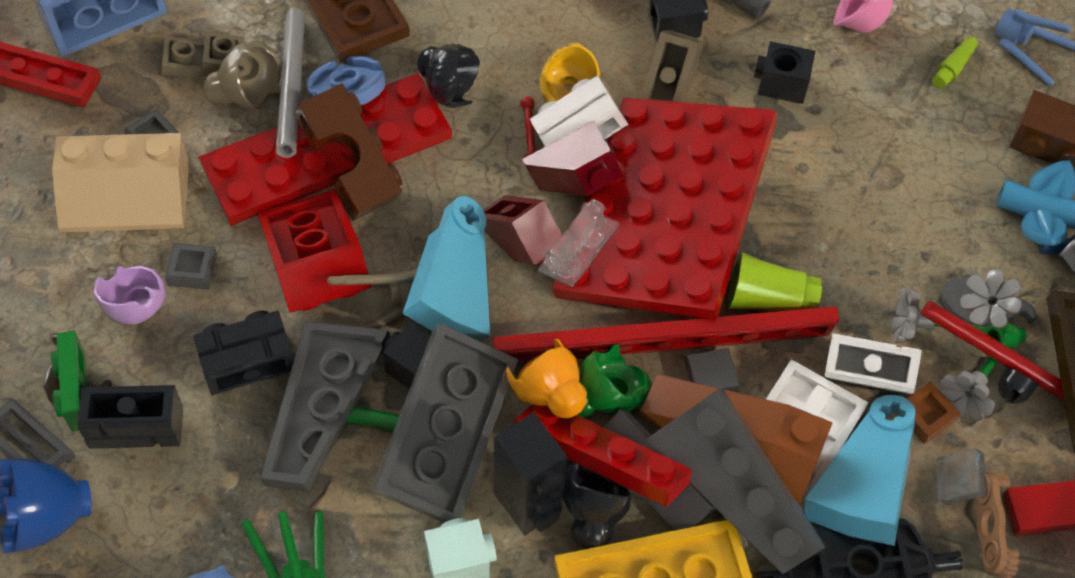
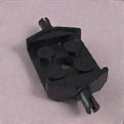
M899 518L894 546L847 536L824 526L813 527L826 546L824 549L784 574L779 570L757 571L756 578H932V575L936 572L961 571L963 569V559H958L962 556L959 550L933 554L932 548H926L915 526L904 518ZM857 555L866 556L873 562L875 573L871 575L858 573L852 567L851 558Z

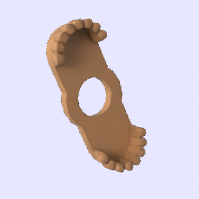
M1003 472L983 473L976 485L977 533L981 541L983 565L990 574H995L1002 578H1012V576L1016 575L1015 572L1018 571L1017 565L1019 560L1017 557H1019V552L1007 548L1005 536L1006 515L1000 494V487L1010 485L1009 476ZM993 511L995 524L992 533L989 534L988 518Z

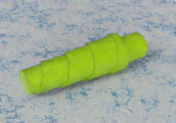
M970 36L965 39L938 66L937 74L932 78V83L936 88L944 89L949 82L952 83L957 79V76L963 70V67L979 44L975 37Z

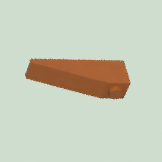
M657 374L640 414L660 430L713 392L719 390V388ZM724 390L800 506L833 422L788 404Z

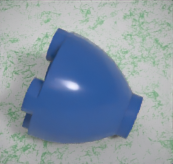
M0 460V516H4L6 524L1 526V548L3 554L30 550L47 544L67 531L80 517L90 516L91 492L88 480L77 481L67 472L54 465L37 460Z

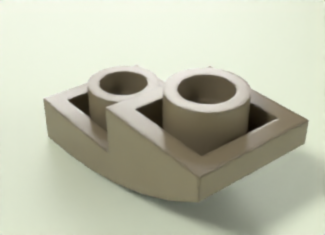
M205 31L204 41L165 36L161 75L188 78L207 77L210 73L219 71L222 61L232 48L244 43V37Z

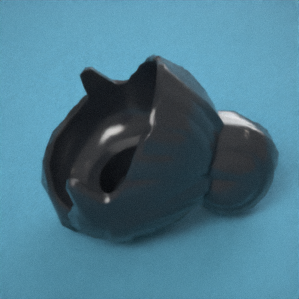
M454 43L441 47L429 46L422 50L418 55L417 68L421 76L426 79L427 88L433 98L439 104L449 108L472 104V100H465L462 97L470 90L478 74L480 61L472 48Z
M573 463L566 468L563 494L564 503L568 511L575 518L571 528L574 541L585 549L603 546L611 540L614 533L613 526L623 519L629 511L632 495L628 488L577 463Z

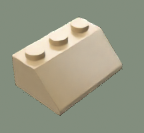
M181 133L56 137L52 177L59 232L184 229L189 158Z

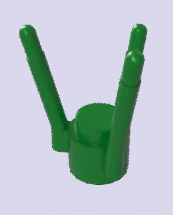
M321 510L314 512L313 567H310L308 560H299L287 513L285 511L278 513L281 534L289 562L281 568L283 574L281 576L249 519L242 521L247 537L269 578H326L324 574L323 512Z

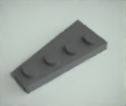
M305 321L260 478L265 486L309 491L383 355L384 345L390 337L388 330Z
M724 389L716 390L646 439L661 455L691 468L690 483L782 574L826 547Z

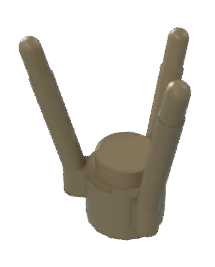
M417 270L397 274L331 276L327 279V282L330 285L371 284L372 287L387 286L391 304L399 303L401 307L360 326L378 329L406 316L402 313Z

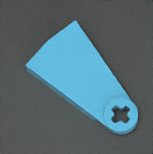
M460 196L445 207L439 228L428 236L402 314L433 331L434 326L441 323L482 342L490 336L484 236L486 216L482 207L474 199Z
M885 395L877 398L871 404L869 412L805 497V516L809 521L847 536L895 545L915 427V408L908 399L898 395ZM892 413L899 415L896 416L893 421L885 419L889 418Z

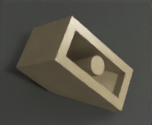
M671 30L661 31L641 99L683 102L692 81L704 40Z

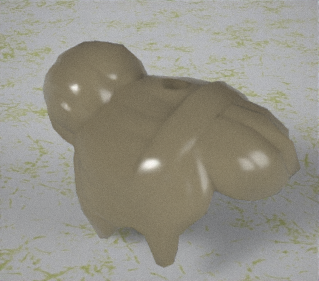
M258 40L236 45L222 61L219 71L212 72L206 77L203 85L206 99L214 105L226 106L233 102L244 108L258 107L269 95L280 94L278 84L281 78V58L277 56L273 48Z

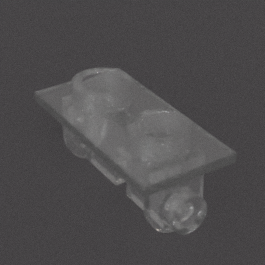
M592 199L589 203H583L581 212L572 222L569 230L565 231L552 249H548L545 253L546 260L539 267L538 272L573 287L618 228L619 222L603 215L605 207L599 201Z

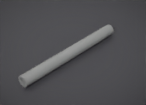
M290 9L287 11L285 21L276 153L284 158L293 157L297 152L298 121L294 114L298 104H300L305 14L300 9Z

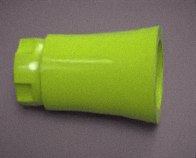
M740 251L731 274L727 295V309L778 312L817 308L822 293V279L807 276L806 272L785 268L760 260Z

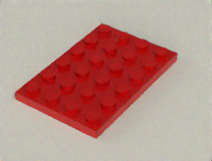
M623 98L619 110L628 125L609 136L606 143L624 177L586 196L552 287L554 295L560 299L717 320L777 124L776 110Z

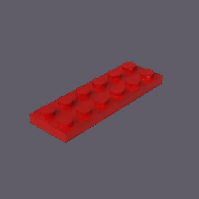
M419 73L385 85L379 96L361 105L363 113L360 116L367 128L372 127L378 134L383 147L380 152L387 164L452 139V128ZM298 123L297 152L293 157L284 158L276 153L277 126L201 155L199 160L230 226L258 216L257 212L293 202L333 186L340 176L354 169L355 161L351 151L339 143H328L313 150Z

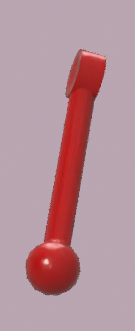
M528 96L523 97L520 101V107L524 111L528 153L525 157L536 152L534 129L530 121L535 102L533 98Z

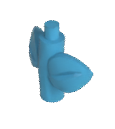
M1058 161L1040 169L1030 178L1029 188L1006 179L1004 180L996 206L1024 216L1021 231L1027 239L1038 244L1054 246L1065 242L1068 236L1067 228L1075 230V200H1073L1075 195V171L1071 161Z

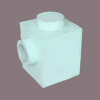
M456 518L443 523L440 528L424 531L425 547L432 578H490V562L497 561L496 551L491 533L483 535L479 519L468 521L465 518Z

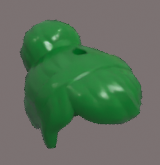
M614 343L605 352L593 351L583 361L579 371V382L587 391V404L578 416L587 418L592 416L595 411L617 414L619 410L627 409L630 412L645 402L653 383L650 381L648 374L638 366L625 365V358L619 352L620 345L618 343Z

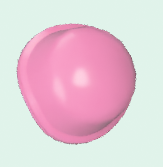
M840 0L833 24L836 27L844 26L859 33H869L879 28L887 20L892 11L894 0Z

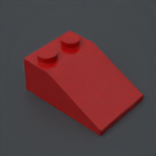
M336 189L257 212L289 313L298 310H311L321 303L337 298H350L363 290L372 288L371 284L330 285L327 282V279L331 276L368 275L361 245Z

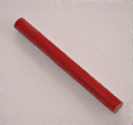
M930 300L925 304L921 311L922 316L1004 366L1027 376L1038 383L1039 387L1064 401L1061 379Z

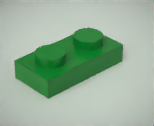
M74 330L57 333L58 351L51 352L52 370L56 378L59 377L60 390L53 391L55 412L57 417L65 418L72 432L79 431L78 415L81 391L83 387H87L85 350Z

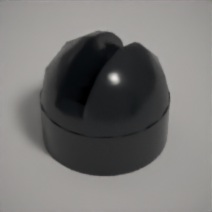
M1006 367L998 383L999 393L1003 399L1011 391H1014L1011 399L1012 404H1020L1027 401L1038 386V383L1010 367Z

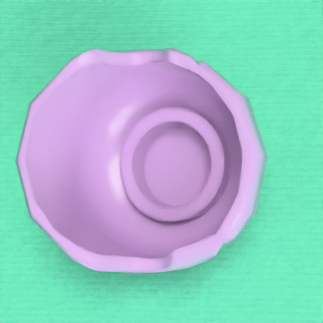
M118 266L111 279L97 278L93 294L109 319L123 325H136L148 320L163 306L166 297V287L154 269L144 266L130 268Z

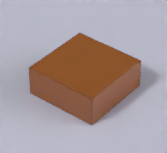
M929 382L906 398L915 408V427L913 432L924 444L956 422L961 414L932 382Z

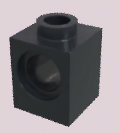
M770 41L767 55L758 56L754 78L761 79L758 95L803 104L810 82L816 51Z

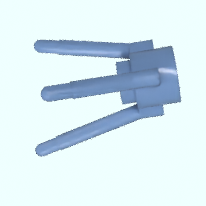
M1009 8L1000 19L995 30V36L1002 39L998 46L1013 54L1045 84L1052 86L1054 80L1016 45L1018 43L1025 45L1033 34L1074 51V41L1037 26L1064 33H1069L1071 27L1056 21L1029 15L1019 9L1015 11Z

